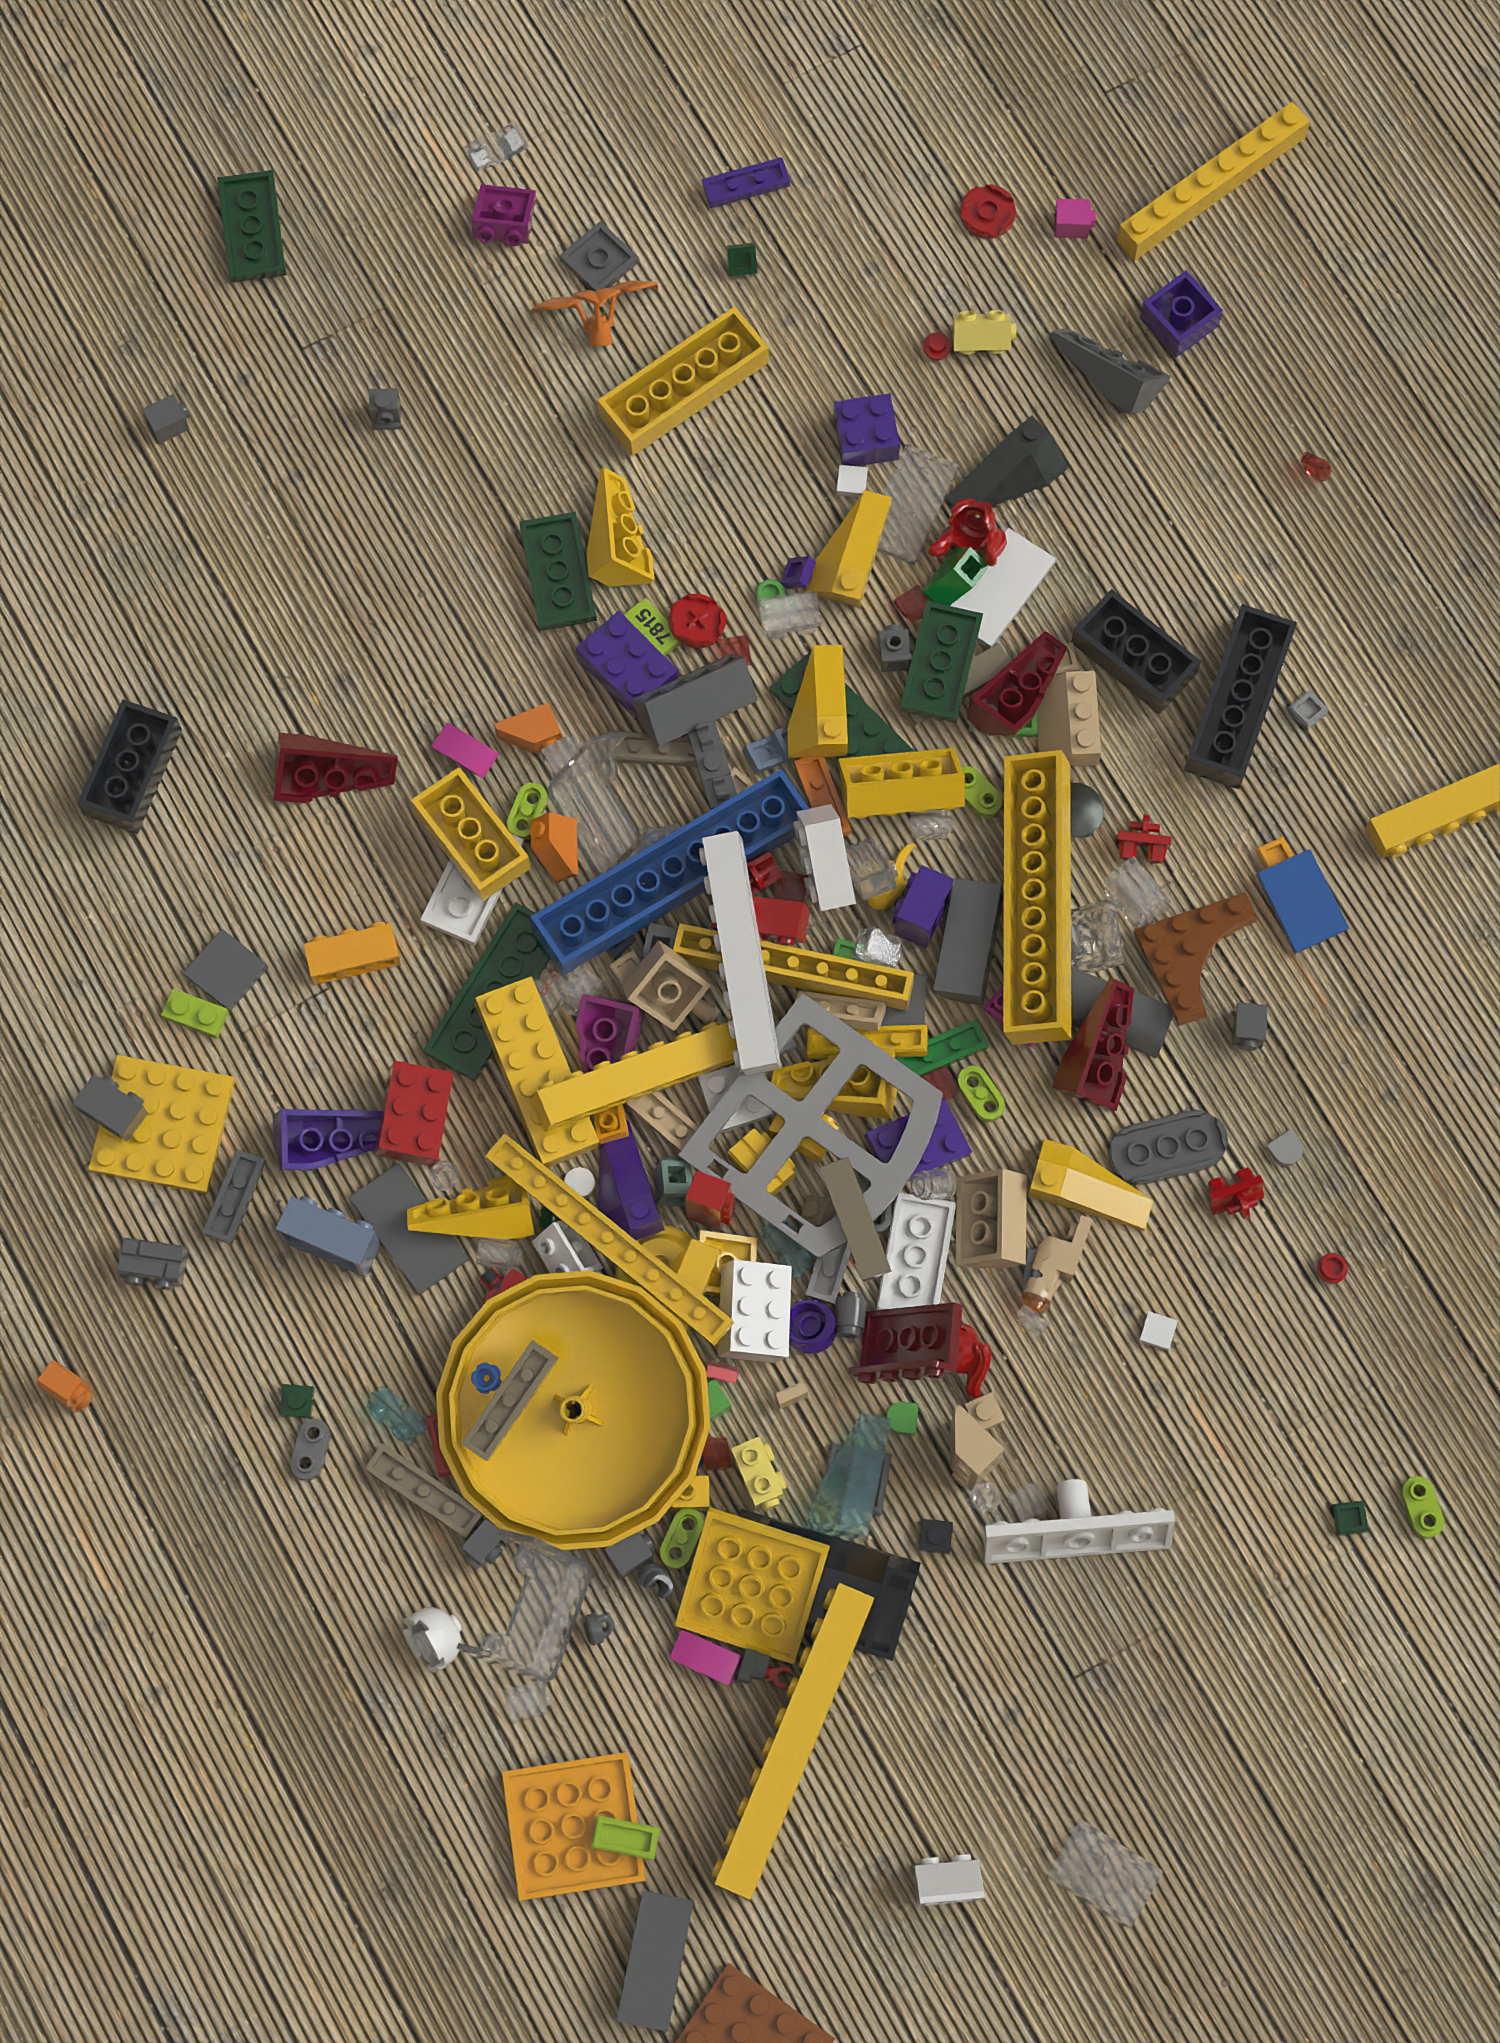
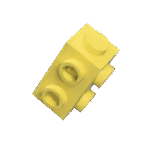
M991 310L988 314H976L974 311H961L959 314H953L952 343L954 351H959L961 354H973L978 350H987L991 354H1000L1004 350H1011V340H1016V323H1011L1010 314H1005L1001 310Z
M759 1436L731 1448V1455L754 1509L762 1508L763 1512L779 1506V1500L784 1498L783 1489H786L787 1486L780 1471L774 1472L770 1461L775 1458L769 1443L763 1444Z

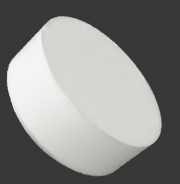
M578 1167L570 1170L565 1176L564 1182L583 1198L589 1197L594 1191L595 1180L589 1170Z

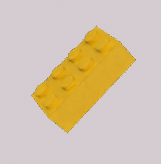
M460 767L411 799L414 814L482 902L531 869L529 856Z

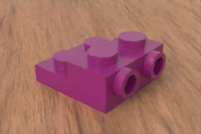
M481 184L472 218V238H476L482 243H490L495 240L504 241L510 246H518L520 243L528 244L536 202V190Z

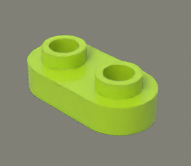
M970 766L962 767L965 777H970L973 780L972 783H965V803L982 818L995 817L1002 807L1000 792L977 769ZM985 797H990L993 800V802L991 804H986L983 802L982 799Z
M527 783L520 788L507 819V828L511 834L524 840L531 838V820L543 815L547 805V793L543 786L538 783ZM531 797L538 799L535 804L528 803V799ZM520 823L528 825L525 830H519L517 826Z
M978 1066L964 1068L960 1072L957 1081L961 1094L980 1120L984 1122L997 1121L1004 1112L1005 1102L1003 1097L982 1068ZM974 1079L978 1085L973 1088L969 1087L967 1081ZM985 1104H992L995 1109L992 1112H987L983 1106Z
M1421 1476L1409 1478L1401 1488V1497L1411 1527L1419 1537L1425 1539L1433 1538L1444 1527V1517L1433 1485L1428 1479ZM1415 1486L1423 1489L1424 1494L1422 1497L1414 1494L1413 1489ZM1425 1516H1430L1433 1519L1434 1524L1432 1527L1425 1525Z
M682 1509L676 1513L660 1548L661 1560L670 1569L685 1567L692 1557L704 1527L703 1517L697 1510ZM686 1520H691L694 1523V1528L690 1531L682 1527ZM679 1549L682 1552L679 1559L671 1558V1550Z

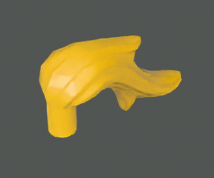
M911 843L903 847L892 862L885 861L888 868V879L881 889L875 892L868 882H863L858 887L871 907L876 910H886L907 889L905 887L908 880H904L903 868L915 844Z

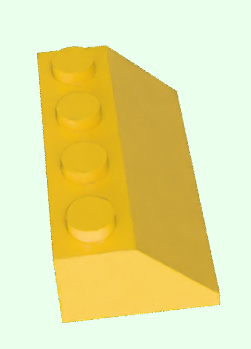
M955 748L838 759L843 804L848 818L863 819L871 815L883 814L885 816H893L903 812L923 813L927 810H953L956 807H965V775Z

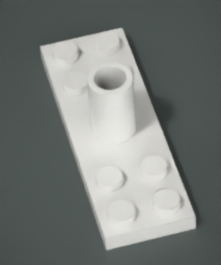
M1070 1479L1056 1486L1060 1514L1059 1520L1040 1521L1038 1519H1027L1022 1523L1009 1524L1005 1521H999L985 1526L983 1553L985 1564L1170 1549L1175 1526L1174 1510L1165 1511L1162 1508H1154L1142 1513L1121 1511L1116 1515L1092 1517L1087 1483L1079 1479Z

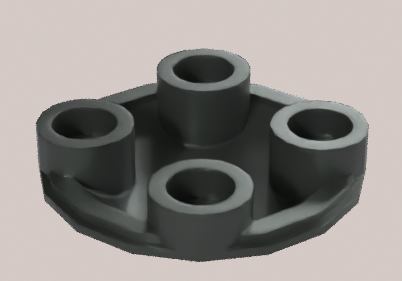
M1070 783L1071 838L1090 837L1100 826L1104 816L1102 800L1099 794L1091 787L1082 783Z

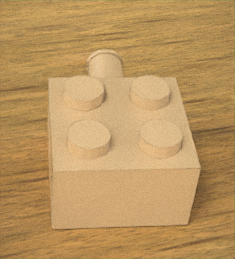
M659 940L622 986L629 1001L673 1031L677 1029L689 1012L707 1025L712 1023L718 1014L716 1007L701 999L711 986L706 973Z

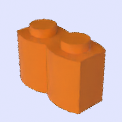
M55 1360L48 1364L37 1380V1386L44 1393L74 1413L80 1409L82 1411L85 1410L92 1401V1387L84 1379Z

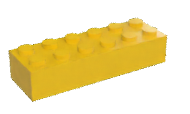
M734 306L597 400L598 414L633 457L768 364L769 347Z
M532 976L475 997V1008L537 1160L548 1168L597 1149L599 1139L589 1116L545 1132L531 1098L538 1091V1086L549 1081H555V1084L566 1081L565 1077L572 1074Z

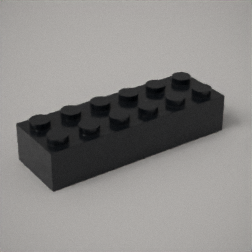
M1244 604L1241 605L1183 771L1240 789L1298 622Z

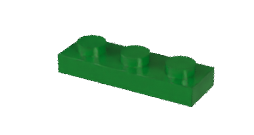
M977 1019L929 1039L927 1056L895 1057V1059L920 1077H924L988 1049L989 1044Z

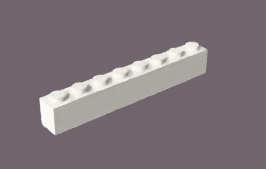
M738 831L702 838L704 848H699L702 865H707L708 876L704 877L707 894H712L713 905H709V913L712 923H717L718 933L714 934V942L717 952L721 951L723 962L719 963L720 976L722 981L726 980L728 991L723 992L726 1009H731L733 1020L728 1021L731 1038H736L738 1049L733 1050L735 1065L737 1068L741 1067L745 1075L781 1069L743 840Z

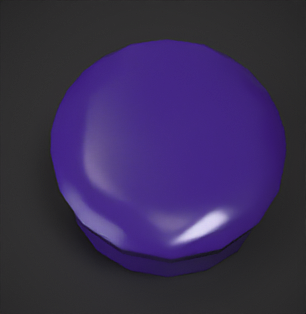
M812 1299L796 1302L790 1307V1346L800 1352L814 1354L822 1352L832 1345L836 1338L837 1329L835 1328V1316L826 1305Z

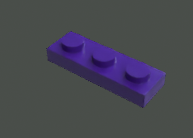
M781 157L702 179V186L710 208L790 187V178Z

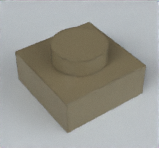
M807 1195L800 1216L815 1227L824 1225L831 1220L835 1209L832 1199L829 1197Z

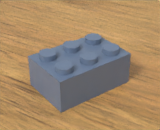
M291 1196L276 1226V1231L282 1242L366 1278L381 1246L375 1231L372 1230L373 1226L359 1219L355 1223L344 1219L346 1215L334 1208L329 1207L328 1211L316 1207L318 1203L308 1197L301 1196L300 1199Z

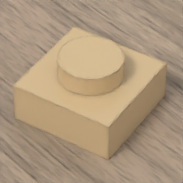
M993 1392L964 1404L965 1410L985 1430L1005 1422L1004 1415Z

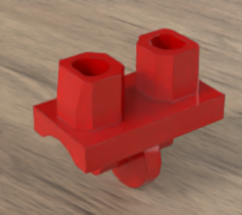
M1143 814L1142 822L1131 821L1130 830H1138L1141 833L1118 831L1116 844H1119V858L1122 860H1136L1137 846L1148 847L1147 862L1162 864L1167 849L1171 846L1172 836L1148 834V832L1159 833L1160 824L1149 823L1150 815Z
M768 850L747 862L752 895L783 877L771 852Z
M1247 1167L1238 1170L1234 1174L1236 1183L1227 1186L1224 1179L1220 1177L1210 1180L1208 1182V1190L1210 1194V1210L1213 1216L1228 1211L1229 1215L1239 1212L1242 1219L1250 1218L1249 1208L1258 1206L1257 1200L1264 1198V1180L1262 1176H1255L1250 1168Z

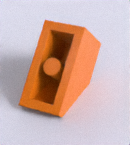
M549 702L494 723L495 732L499 740L535 754L542 751L544 753L554 751L563 743L561 730Z
M551 812L532 819L530 827L531 849L553 880L560 883L577 876V819Z

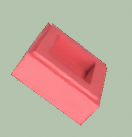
M710 1360L706 1370L707 1377L735 1383L738 1379L740 1367Z

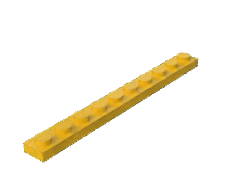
M504 1133L485 1155L491 1163L712 1345L715 1346L735 1323L729 1316Z

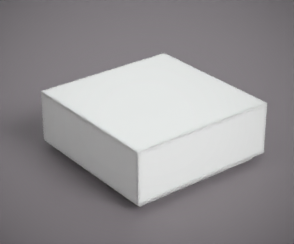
M839 465L836 495L860 497L863 491L866 490L868 467Z
M1148 1311L1139 1342L1169 1351L1178 1320Z

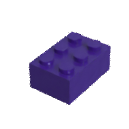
M617 611L576 647L577 661L635 720L638 719V715L632 700L633 698L678 678V670L620 611Z

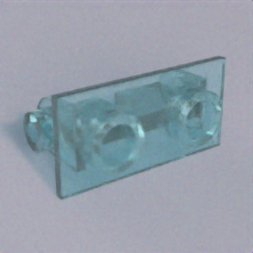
M789 1220L783 1222L785 1225H787L789 1228L796 1232L795 1227ZM770 1223L761 1229L764 1233L762 1235L763 1239L774 1254L781 1249L785 1250L786 1253L780 1256L778 1261L781 1265L792 1266L791 1276L794 1280L805 1274L802 1269H814L815 1265L812 1262L814 1257L810 1252Z
M382 1386L376 1393L373 1391L366 1405L372 1417L377 1421H382L389 1427L399 1441L405 1442L412 1447L417 1435L421 1436L427 1430L426 1420L411 1407L401 1413L399 1409L404 1406L405 1402L390 1388L386 1389Z

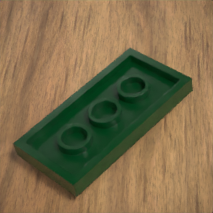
M273 170L217 177L230 282L287 275Z
M576 511L520 521V531L540 631L597 621Z
M926 601L900 704V711L957 723L983 613Z

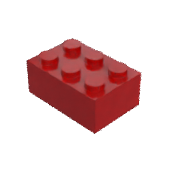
M394 1060L388 1073L374 1151L375 1156L431 1167L435 1165L439 1159L454 1072Z

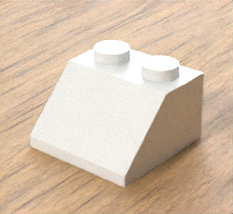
M971 1854L952 1856V1862L939 1863V1857L920 1859V1865L913 1867L917 1906L981 1901L985 1898L979 1860H971Z

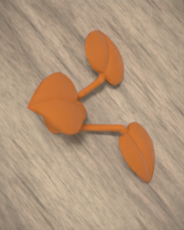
M632 280L609 288L576 292L573 294V297H555L535 305L531 309V314L539 309L574 308L580 315L584 330H588L590 347L607 346L612 344L610 327L614 326L613 316L616 298L624 292H632L646 287L658 290V283ZM611 298L608 320H606V315H600L599 307H602ZM581 300L594 304L595 316L589 317L590 322H588L579 303Z

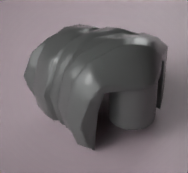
M645 1564L638 1574L636 1582L645 1588H648L650 1585L655 1587L658 1580L661 1582V1587L656 1594L661 1599H665L673 1590L670 1574L658 1564Z

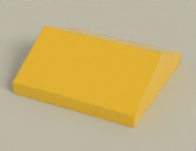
M700 1230L698 1231L699 1241L721 1249L704 1293L720 1298L721 1266L734 1259L756 1262L757 1238Z

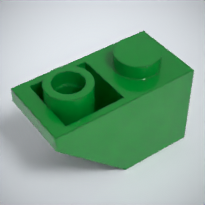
M971 547L954 548L921 592L931 602L950 606L976 585L989 568V565Z

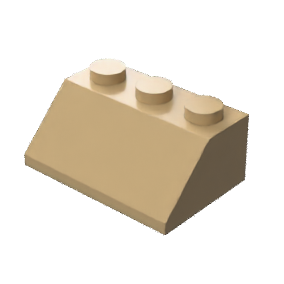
M1071 671L1053 677L1037 709L1039 752L1062 750L1070 766H1094L1099 764L1101 742L1095 671Z
M1002 1168L957 1177V1267L1003 1269L1026 1265L1027 1175Z
M958 1405L954 1410L950 1423V1468L954 1471L951 1475L962 1487L965 1488L968 1485L973 1490L999 1464L1004 1448L965 1409Z

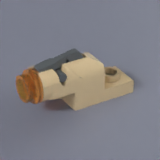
M1081 1215L1078 1224L1072 1222L1067 1239L1071 1240L1072 1243L1047 1236L1039 1244L1038 1249L1028 1251L1022 1283L1023 1292L1021 1299L1023 1301L1021 1306L1035 1313L1044 1314L1046 1308L1050 1307L1052 1297L1062 1282L1059 1278L1072 1281L1093 1220L1092 1218Z

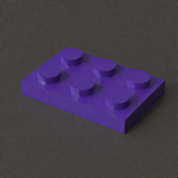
M945 1099L941 1101L937 1122L929 1144L907 1182L968 1157L972 1153ZM910 1114L865 1133L864 1138L874 1157L880 1162L888 1163L891 1160L907 1126Z

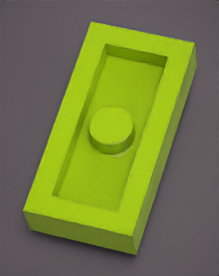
M172 989L161 1016L163 1019L218 1039L229 1011L227 1008Z

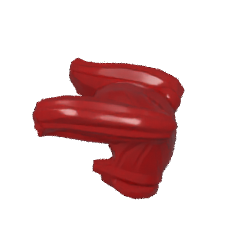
M970 498L958 501L950 511L952 514L948 521L950 526L942 532L937 542L930 544L928 554L932 557H940L948 551L951 545L971 547L974 551L984 549V562L991 567L997 564V557L1002 554L1007 545V539L1004 531L996 527L995 513L991 504L986 501L976 502V500Z
M963 1324L960 1329L956 1373L967 1375V1394L972 1398H980V1388L990 1367L992 1354L990 1347L979 1341L975 1329L971 1325Z

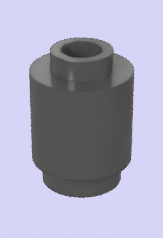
M843 1292V1296L836 1298L835 1328L837 1329V1336L843 1338L861 1337V1331H864L867 1300L861 1298L860 1293Z

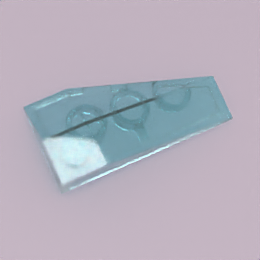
M864 1413L860 1414L812 1498L807 1523L808 1529L868 1541L891 1419Z

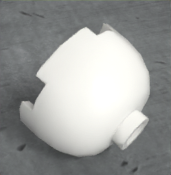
M429 1607L423 1608L403 1619L402 1622L408 1626L403 1631L407 1644L416 1658H419L421 1654L429 1663L426 1667L427 1670L436 1673L456 1659L461 1647L460 1631L462 1628L454 1615L449 1616L445 1611Z

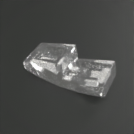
M512 121L493 135L489 136L486 132L463 148L475 169L480 171L510 159L527 149L529 145L516 123Z

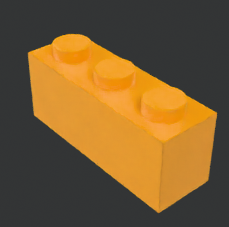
M376 922L369 925L367 929L359 931L347 929L341 931L338 936L329 938L327 936H317L310 939V942L304 943L314 986L401 965L391 923Z

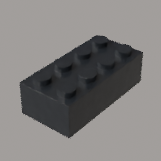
M1112 589L1074 628L1071 643L1159 715L1197 675L1201 663L1197 657Z
M122 699L77 803L84 816L136 834L139 833L182 732L177 717Z

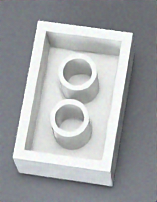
M831 804L797 811L798 821L793 822L796 839H799L800 846H803V849L799 850V858L802 868L804 867L806 875L809 876L804 878L807 895H810L811 903H816L820 911L856 904L841 822Z
M735 1259L721 1266L719 1309L735 1323L718 1342V1357L776 1363L788 1357L792 1266Z

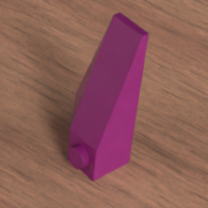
M582 994L576 1019V1032L578 1033L579 1061H581L583 1074L594 1071L593 1067L599 1063L610 1061V1064L621 1061V1056L636 1051L645 1015L643 1009L634 1003L619 999Z

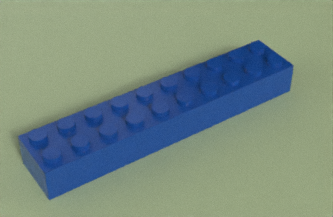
M780 769L530 916V929L560 974L564 976L648 926L649 923H653L705 892L704 877L708 876L707 865L703 866L700 859L699 848H704L702 838L738 831L743 840L747 863L767 850L772 852L796 838L793 822L798 821L796 812L809 808L786 774Z

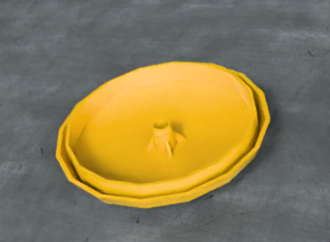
M591 1270L534 1275L488 1299L454 1339L436 1392L439 1447L463 1497L503 1533L555 1551L610 1547L658 1522L694 1480L711 1427L707 1372L682 1322L642 1287ZM532 1340H535L559 1357V1359L490 1460L485 1461L461 1443L497 1390H491L487 1394L479 1392L476 1389L477 1387L472 1384V1373L481 1363H489L491 1366L496 1365L501 1371L500 1379L502 1384ZM485 1375L484 1380L488 1381L490 1377ZM572 1404L581 1405V1415H577L576 1418L573 1417L574 1410L571 1409Z

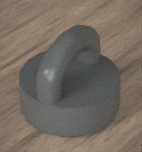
M594 1612L584 1615L582 1619L586 1637L592 1646L604 1643V1638L610 1636L614 1629V1621L608 1614L597 1615ZM601 1622H606L605 1630H602Z

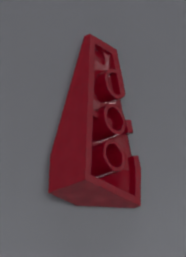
M1044 631L970 698L967 720L989 736L1015 735L1033 719L1067 651V646Z
M278 732L274 801L306 803L313 801V798L327 795L335 797L340 796V793L356 789L364 791L393 785L395 783L398 756L310 735Z
M1109 978L1063 1055L1052 1085L1053 1089L1070 1097L1117 1111L1126 1083L1127 1072H1122L1124 1055H1128L1129 1044H1125L1126 1028L1131 1024L1134 988L1114 978Z

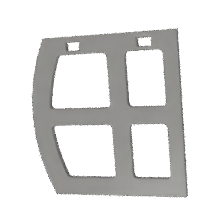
M802 993L775 1028L779 1054L799 1028L803 1025H808L839 1047L840 1052L802 1101L794 1100L765 1079L764 1075L766 1072L745 1075L742 1071L678 1156L698 1171L731 1183L732 1194H735L736 1199L819 1259L847 1242L838 1215L824 1225L815 1227L769 1194L767 1186L802 1140L811 1138L838 1159L849 1157L852 1168L871 1182L870 1188L863 1193V1197L872 1221H874L900 1193L919 1164L936 1125L943 1093ZM860 1066L867 1067L914 1102L907 1126L888 1163L880 1162L822 1120V1114ZM752 1096L785 1120V1124L749 1172L743 1174L713 1153L709 1147L747 1097ZM714 1161L728 1170L723 1179L709 1169ZM789 1216L803 1224L799 1233H796L783 1223Z

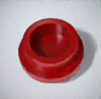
M931 333L923 342V351L932 360H942L951 351V341L943 333Z
M1328 1253L1322 1256L1317 1264L1319 1277L1329 1284L1341 1282L1348 1272L1347 1262L1336 1253Z

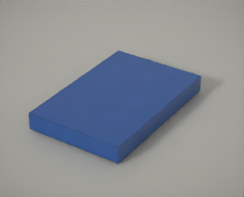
M1311 849L1256 874L1294 954L1350 929Z

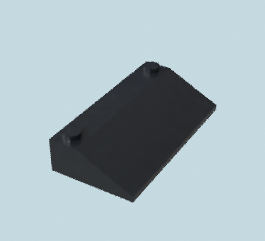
M740 1510L739 1517L830 1546L805 1628V1635L811 1636L818 1617L825 1618L828 1610L823 1609V1604L830 1588L836 1590L838 1584L841 1583L874 1597L872 1607L854 1649L893 1661L921 1562L748 1510Z

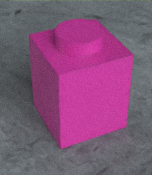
M1057 199L1055 207V238H1088L1090 228H1095L1096 211L1091 210V199Z

